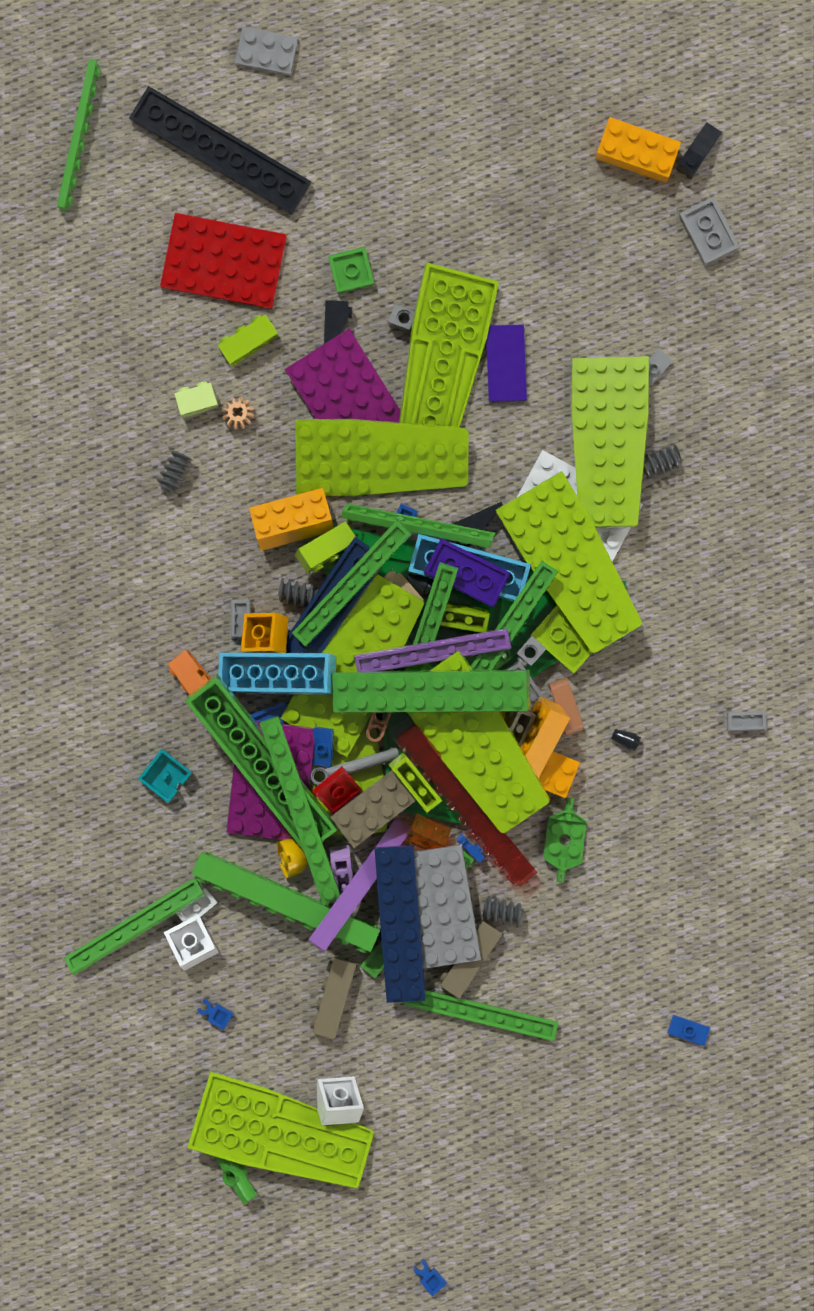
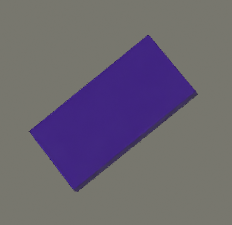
M524 324L489 326L486 339L489 402L527 401Z
M442 538L424 571L425 575L435 578L440 562L457 567L458 571L452 588L492 608L510 575V572Z

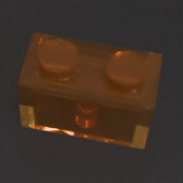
M416 813L409 824L404 841L424 850L446 847L451 828Z

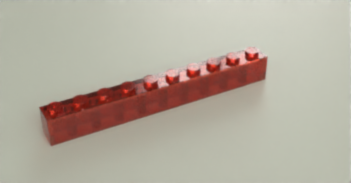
M415 723L396 737L399 740L397 743L399 748L403 752L407 750L411 755L409 760L415 767L420 766L423 770L421 773L428 782L432 780L436 785L433 788L440 797L443 795L448 800L446 805L452 812L456 810L459 813L458 819L464 826L469 825L472 829L470 834L476 841L480 839L483 842V850L488 856L492 854L497 859L494 861L501 871L503 869L506 870L508 873L506 878L512 885L517 884L521 887L538 873L507 834L501 833L443 762L441 754Z

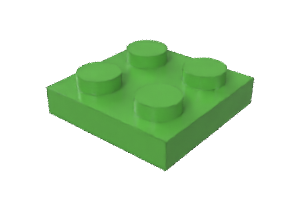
M365 247L328 256L337 294L374 285Z

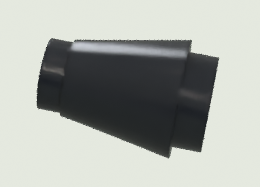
M411 573L406 578L417 592L423 596H429L434 582L431 578Z
M615 729L611 739L629 751H636L641 737L637 736V733Z

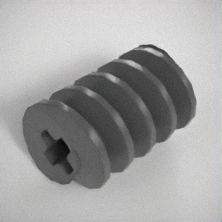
M674 445L673 450L671 447H667L666 452L660 449L659 455L656 451H653L651 456L648 453L645 454L643 473L650 478L652 471L655 476L658 475L659 469L664 474L665 467L670 472L672 471V465L680 469L681 456L677 445Z
M171 451L174 458L169 457L167 459L171 465L164 464L167 472L161 471L160 474L163 478H157L156 480L160 484L159 486L173 494H177L173 488H180L177 480L184 481L181 474L188 473L184 467L191 468L188 460H194L178 451Z
M282 578L278 591L279 602H283L286 598L287 604L294 600V605L297 606L301 601V606L304 608L307 603L311 602L320 587L314 591L313 585L307 589L306 583H304L300 588L298 581L292 586L290 579L284 584V578Z
M487 896L482 917L486 914V919L489 921L491 916H494V922L501 918L502 924L509 920V926H512L515 921L517 928H519L523 909L521 908V903L514 907L513 901H510L507 906L505 899L499 904L497 897L492 902L491 896Z

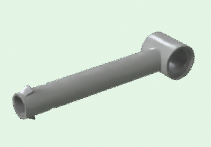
M390 747V750L326 769L315 768L311 773V780L315 785L321 783L314 779V774L317 771H322L326 779L341 766L350 774L393 761L399 756L397 747Z

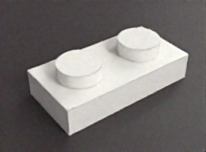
M207 888L203 889L204 897L176 913L183 922L196 915L201 917L218 903Z

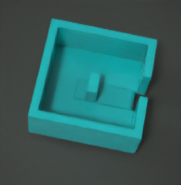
M161 749L138 780L167 803H170L179 791L177 789L179 784H185L193 772L166 750Z

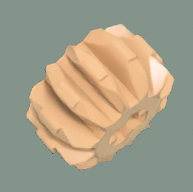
M233 397L231 398L233 404L225 403L229 409H222V412L226 414L222 418L223 420H229L227 422L228 427L234 423L235 430L238 429V424L241 425L242 429H245L244 422L251 425V421L248 418H254V414L249 412H252L254 408L253 406L248 407L250 404L248 400L243 403V398L239 397L238 402H236ZM243 410L241 411L242 416L240 417L239 415H237L236 417H234V411Z

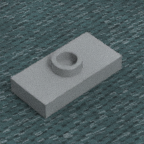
M660 349L649 359V387L673 362Z
M231 599V638H242L244 614L251 613V600Z
M766 711L727 712V731L767 730Z

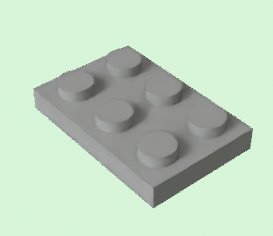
M242 26L235 65L291 76L298 37Z
M714 197L679 214L704 266L739 249V245Z

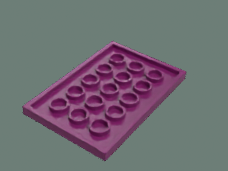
M347 329L284 369L315 419H358L399 423L401 410L350 329Z
M255 721V722L258 724V726L261 728V726H260V722H261V721ZM281 724L300 779L309 789L315 742L313 737L314 728ZM234 764L226 833L280 840L294 839Z

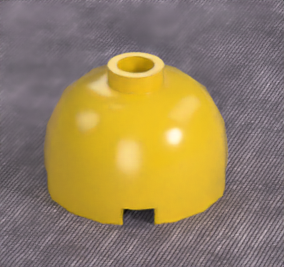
M284 839L277 842V855H280L282 862L280 868L285 878L300 875L307 867V858L303 849L295 839Z

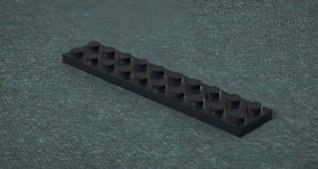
M150 86L147 87L129 117L130 121L290 215L294 214L312 184L307 178Z

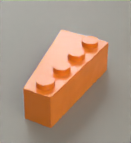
M184 650L168 663L170 667L168 669L174 678L179 679L182 683L180 685L186 693H193L211 679L189 650Z

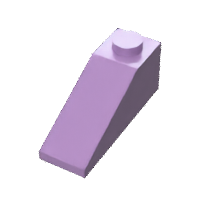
M349 845L330 847L332 872L340 895L353 878Z

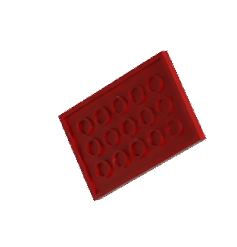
M175 213L160 288L272 309L287 234Z

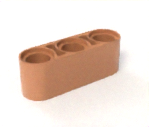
M567 677L548 683L553 701L559 704L570 717L564 729L565 735L568 736L583 731L584 726Z
M373 712L366 732L369 740L377 742L383 738L392 712H387L386 719L382 721L378 720L376 712ZM372 728L380 730L381 735L379 738H371L369 733Z

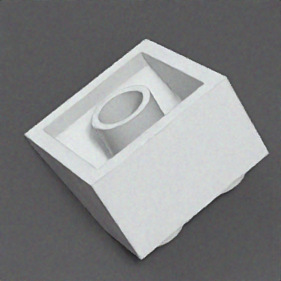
M199 915L164 932L180 967L184 971L219 953Z
M355 1077L318 1079L317 1110L321 1124L333 1125L359 1122L364 1107Z

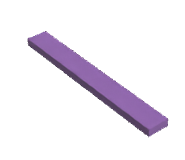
M508 628L358 654L355 655L357 672L386 671L443 661L459 650L466 657L511 649Z
M396 818L376 847L400 846L412 829ZM374 849L308 940L323 953L377 879Z

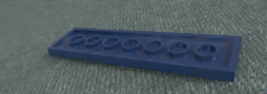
M354 537L287 635L286 653H322L380 571L379 569L308 646H304L292 634L369 551L371 547L359 538Z
M414 845L375 847L386 1002L425 1001L426 992Z

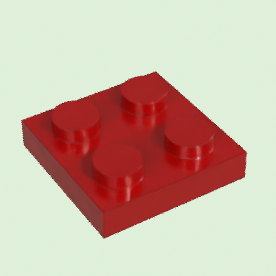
M341 766L312 791L333 815L363 790L344 767Z

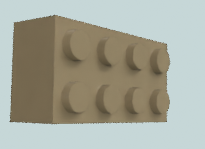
M391 770L332 815L331 819L353 848H355L416 800L394 771Z

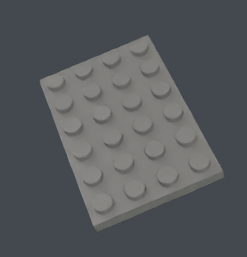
M462 844L414 851L423 967L431 968L481 960Z

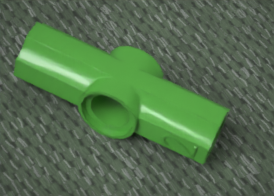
M215 1157L223 1170L222 1179L224 1183L233 1187L243 1204L257 1196L247 1179L248 1171L245 1165Z

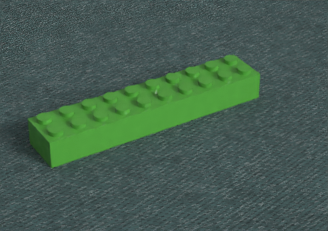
M530 670L332 673L333 712L528 711L531 709Z
M216 674L186 697L185 702L303 849L262 729L220 676ZM301 780L321 840L324 841L337 831V825Z
M206 851L200 853L192 871V875H195V880L202 883L211 882L213 883L212 887L220 891L227 889L231 891L230 895L236 898H248V903L258 907L260 904L267 907V911L273 914L280 912L284 914L285 919L295 922V920L303 922L302 926L310 930L313 927L317 928L332 908L331 905H323L317 899ZM350 915L335 937L342 944L348 945L351 943L356 945L355 949L363 953H366V951L371 952L380 932V927Z

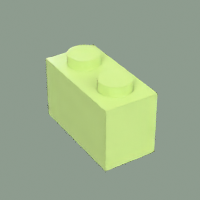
M207 381L196 384L197 387L191 389L183 387L178 389L177 393H174L182 418L219 408L211 383H207Z

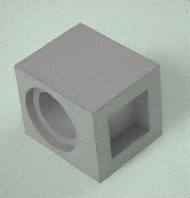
M395 304L388 325L410 333L415 311ZM403 315L408 316L410 319L404 324L399 321V318Z
M531 636L516 653L518 656L517 661H520L524 667L526 665L530 667L546 648ZM526 648H532L535 651L533 658L525 656L524 651Z

